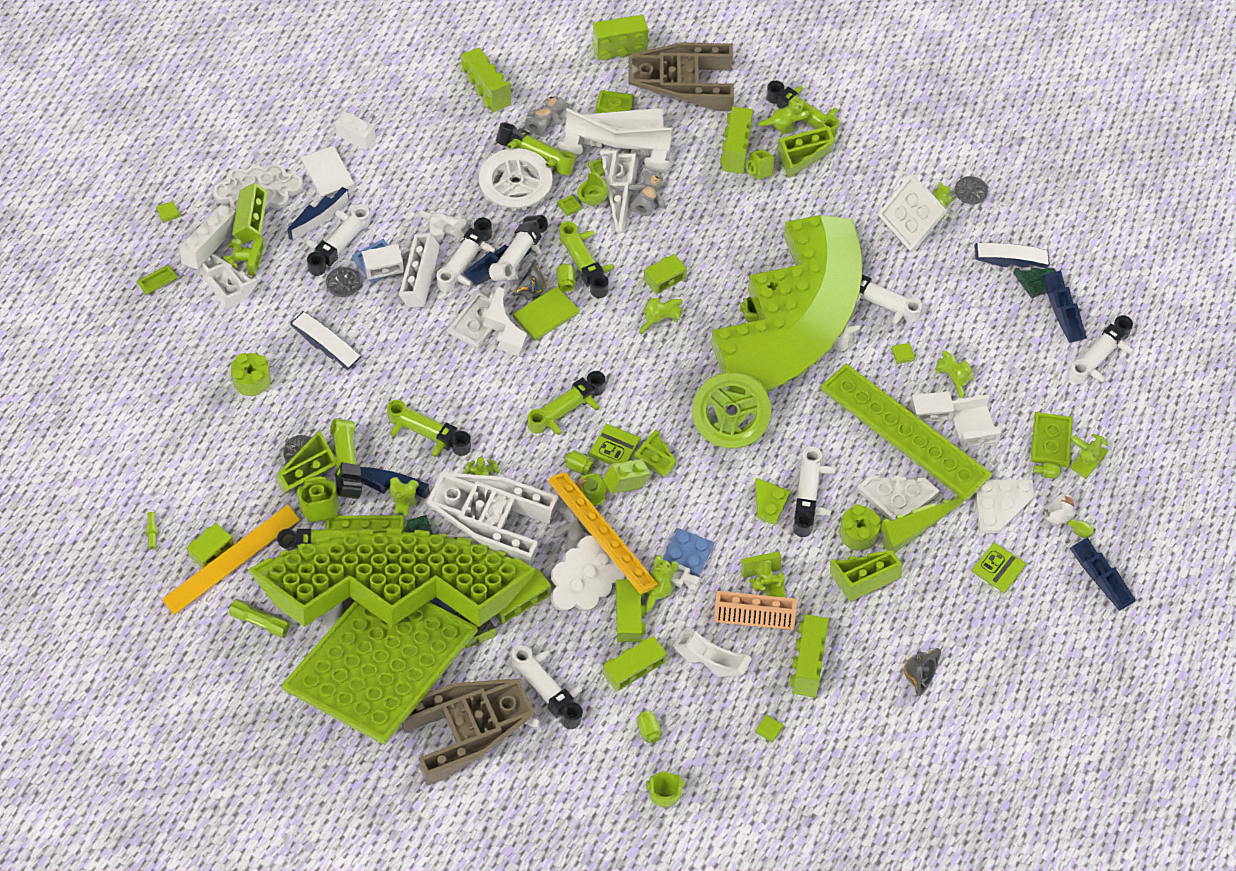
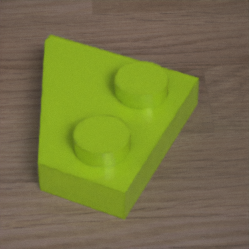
M656 429L634 454L635 460L643 459L648 468L664 478L672 471L677 462L673 454L669 452L666 443H663Z
M756 478L757 518L776 525L791 491Z

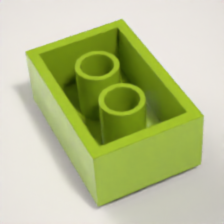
M644 15L594 22L592 45L597 60H608L618 56L625 57L629 54L646 51L648 47V27Z

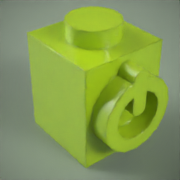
M764 149L751 152L749 160L746 162L747 172L758 180L772 176L775 157Z

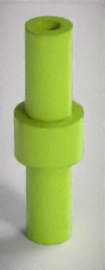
M148 512V525L146 526L148 549L154 550L156 549L158 527L155 523V512Z

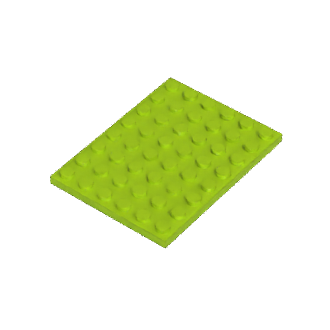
M354 601L283 682L282 690L385 745L478 632V627L431 602H427L391 627L357 601Z

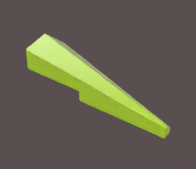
M957 495L956 498L950 501L944 499L940 505L936 506L932 503L911 510L910 513L904 516L898 514L895 520L890 521L888 518L882 520L880 530L885 535L883 540L884 547L887 551L892 550L896 553L963 503V499Z

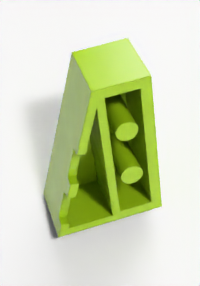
M892 550L869 553L867 556L859 558L850 556L849 559L840 561L831 559L830 574L851 602L900 579L902 576V562Z

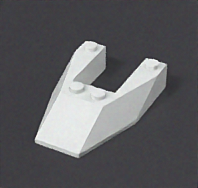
M441 472L426 505L479 543L489 546V549L497 552L501 550L506 553V556L512 559L516 557L531 566L536 556L538 541L502 529L510 511L550 524L557 508L558 496L505 477Z

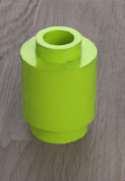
M569 264L560 265L556 269L558 287L562 292L573 291L576 285L574 267Z
M576 450L568 452L564 459L566 468L581 475L589 474L594 465V461L590 457Z
M645 711L637 716V725L645 742L649 741V743L659 741L663 732L656 715L652 711Z

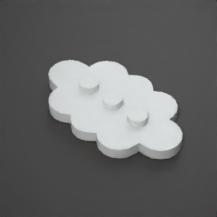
M278 164L268 165L266 168L254 165L247 170L234 169L230 171L227 175V181L216 184L212 193L216 202L230 204L231 209L236 210L239 191L255 182L268 191L266 211L269 207L274 209L285 207L289 203V196L297 195L302 191L303 180L295 173L286 174L285 168Z
M585 536L579 540L577 547L567 551L563 556V562H560L551 570V579L556 586L551 593V603L560 611H567L574 606L583 611L591 610L597 605L599 598H604L610 594L612 584L616 583V579H622L623 572L593 536Z

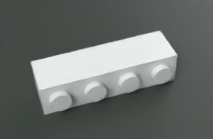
M220 205L180 246L181 263L198 269L233 233L236 210Z
M431 233L415 234L399 292V296L407 307H425L440 245Z

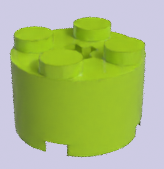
M240 353L236 356L231 365V376L236 390L245 396H256L266 390L271 383V376L265 356L256 353Z
M313 477L307 479L301 488L299 486L297 496L301 512L308 522L313 523L333 519L338 515L340 501L336 485L332 480L330 482L326 477Z
M856 504L848 509L842 516L839 529L842 543L852 550H864L874 546L880 531V516L872 509L860 504Z

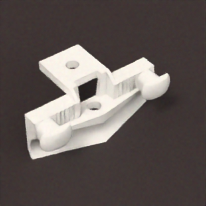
M568 108L566 109L564 141H559L557 144L560 151H568L575 156H579L583 152V147L579 143L601 148L605 144L614 148L631 149L633 154L647 155L648 157L645 158L644 162L645 166L651 171L666 172L670 169V162L666 160H669L671 152L672 127L650 129L638 126L637 129L631 130L601 124V119L585 117Z

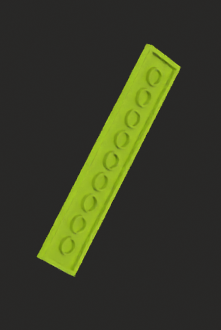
M847 363L821 385V391L963 500L967 501L991 478V472Z

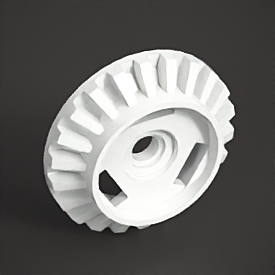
M521 148L505 149L491 155L483 163L479 172V186L481 193L485 195V199L492 201L494 206L499 205L504 210L511 208L512 211H516L518 208L527 210L529 206L533 208L538 202L542 203L544 197L549 195L552 188V171L550 167H546L547 161L533 151ZM525 170L531 172L536 178H532ZM502 172L503 175L497 184L493 183L496 176ZM516 177L519 178L520 181L514 183L511 181V179Z

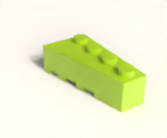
M480 47L461 54L460 68L462 72L467 73L469 83L475 85L477 95L482 96L484 106L490 108L492 113L510 106V82L503 80L504 75L501 72H497L494 64H490L489 58Z
M732 106L731 113L727 114L726 123L729 124V127H725L724 137H727V139L723 140L722 151H724L720 158V165H723L722 171L744 174L753 109Z
M805 614L804 621L799 622L798 633L802 634L801 639L796 640L795 651H799L798 657L794 656L792 668L796 669L795 675L791 674L789 686L793 687L792 694L814 698L817 696L829 618Z

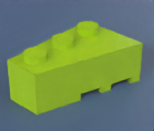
M829 126L779 139L777 152L788 178L832 152L835 139Z
M320 430L275 475L283 493L303 484L307 479L316 477L337 465L336 459Z

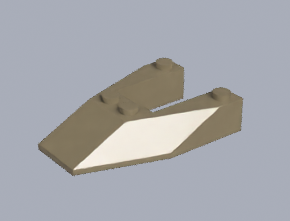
M680 42L629 54L628 84L661 96L708 109L731 111L734 103V84L699 83L698 70H732L733 43Z
M519 678L453 683L427 693L403 722L402 728L404 732H408L442 718L447 720L456 744L418 758L419 768L428 786L448 778L484 756L532 718L535 712Z

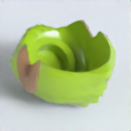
M597 473L586 474L580 478L577 487L594 507L601 505L607 499L606 495L609 490L603 478Z

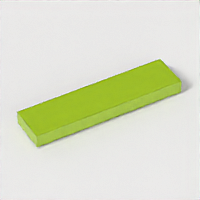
M341 515L333 519H326L325 530L369 529L374 530V533L386 532V529H402V532H404L405 515Z

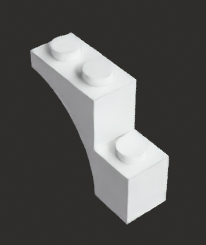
M498 287L496 293L492 292L488 301L491 303L490 307H485L482 318H485L483 326L499 332L496 340L499 342L497 349L519 356L527 333L517 328L507 317L503 306L505 289Z
M696 631L683 632L674 647L688 662H702L718 677L743 675L748 670V665L752 660L747 654L730 652L714 645Z

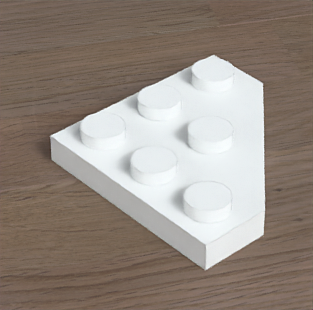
M871 475L857 486V491L890 521L895 520L898 514L904 516L910 513L911 510L927 505L939 495V490L926 478L913 480L906 479V477L890 476V478H879V476Z
M988 480L976 491L979 533L1001 532L1034 499L1033 480Z

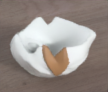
M1066 493L1060 494L1047 507V512L1044 511L1047 521L1051 524L1060 525L1073 518L1075 504L1072 497Z

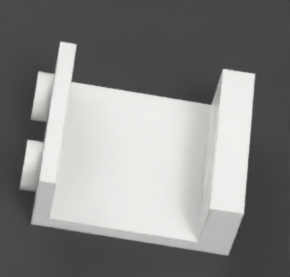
M976 395L971 398H958L952 401L954 408L952 419L962 448L999 442L1001 430L999 426L994 427L987 407L989 395Z

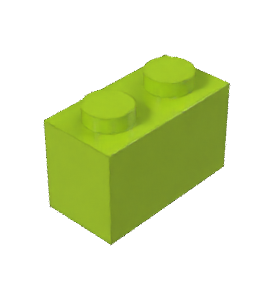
M672 254L669 257H664L654 265H649L644 270V281L655 294H658L684 280L687 268L675 254Z
M643 459L611 464L603 477V481L611 494L643 488L651 472Z
M215 523L211 527L206 528L200 537L189 543L187 547L188 556L203 569L234 545L233 538Z

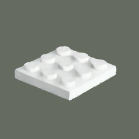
M910 174L877 215L910 251H914L947 210L914 174Z

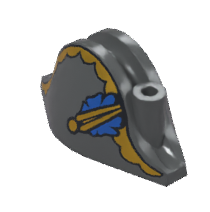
M537 260L532 263L521 283L511 295H522L530 301L531 298L538 297L545 290L546 279L539 269Z
M935 648L927 653L918 651L904 665V674L909 682L914 685L915 692L920 697L934 677L941 655L940 648Z

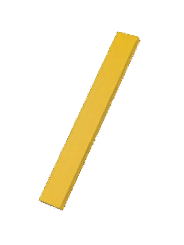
M563 472L550 477L548 481L636 590L643 594L655 589L658 583L568 474Z
M286 505L162 599L163 603L175 615L277 538L280 531L289 529L300 519L290 506Z

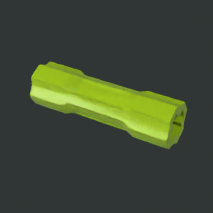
M235 599L229 609L230 616L266 629L269 633L281 638L286 636L291 627L289 620L271 615L240 599Z

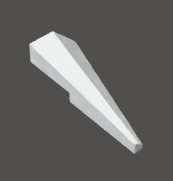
M661 108L583 114L585 117L601 119V124L631 130L637 129L638 126L650 129L663 128Z
M601 150L600 154L609 190L608 195L612 207L615 231L623 233L633 192L628 189V186L635 183L640 160L636 154H619L617 150Z
M214 254L198 268L226 310L245 301L257 285L255 278H248L243 271L238 272L232 268L231 264Z

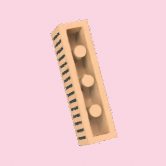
M717 591L714 622L794 630L797 599Z

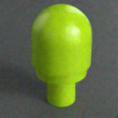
M1042 463V466H1033V473L1043 474L1041 476L1044 478H1057L1060 475V467L1055 463Z
M1072 518L1067 522V525L1074 528L1073 532L1082 538L1092 536L1093 527L1087 522L1080 519L1077 522Z

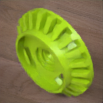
M727 371L726 373H717L701 384L694 397L692 415L696 428L710 443L723 448H741L758 440L767 429L771 418V402L766 389L752 376L745 375L739 371ZM727 386H738L745 389L746 392L744 394L726 389ZM735 405L737 412L729 414L726 411L727 406ZM707 406H714L718 419L717 422L712 421ZM750 413L755 416L745 427H739V424Z

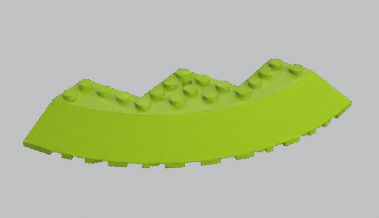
M817 215L785 222L783 236L795 266L749 275L748 291L760 320L712 330L711 345L722 373L739 371L745 375H750L756 381H759L768 393L773 391V388L780 385L783 386L790 379L802 375L807 371L808 367L816 364L819 358L833 347L834 342L842 335L849 319L853 315L861 286L862 254L853 219ZM727 386L730 391L744 394L746 392L745 389L738 386Z
M386 529V532L374 533V530L358 531L356 535L342 533L341 537L330 539L329 536L315 540V543H303L298 545L297 549L289 552L287 550L282 551L280 556L273 559L269 557L249 569V573L274 604L304 627L348 597L357 601L391 627L434 597H437L479 627L505 609L536 572L535 568L518 558L512 559L506 556L505 552L501 550L498 552L489 549L487 545L474 544L471 539L463 537L454 539L447 537L445 533L432 535L430 531L415 530L414 533L402 532V529Z

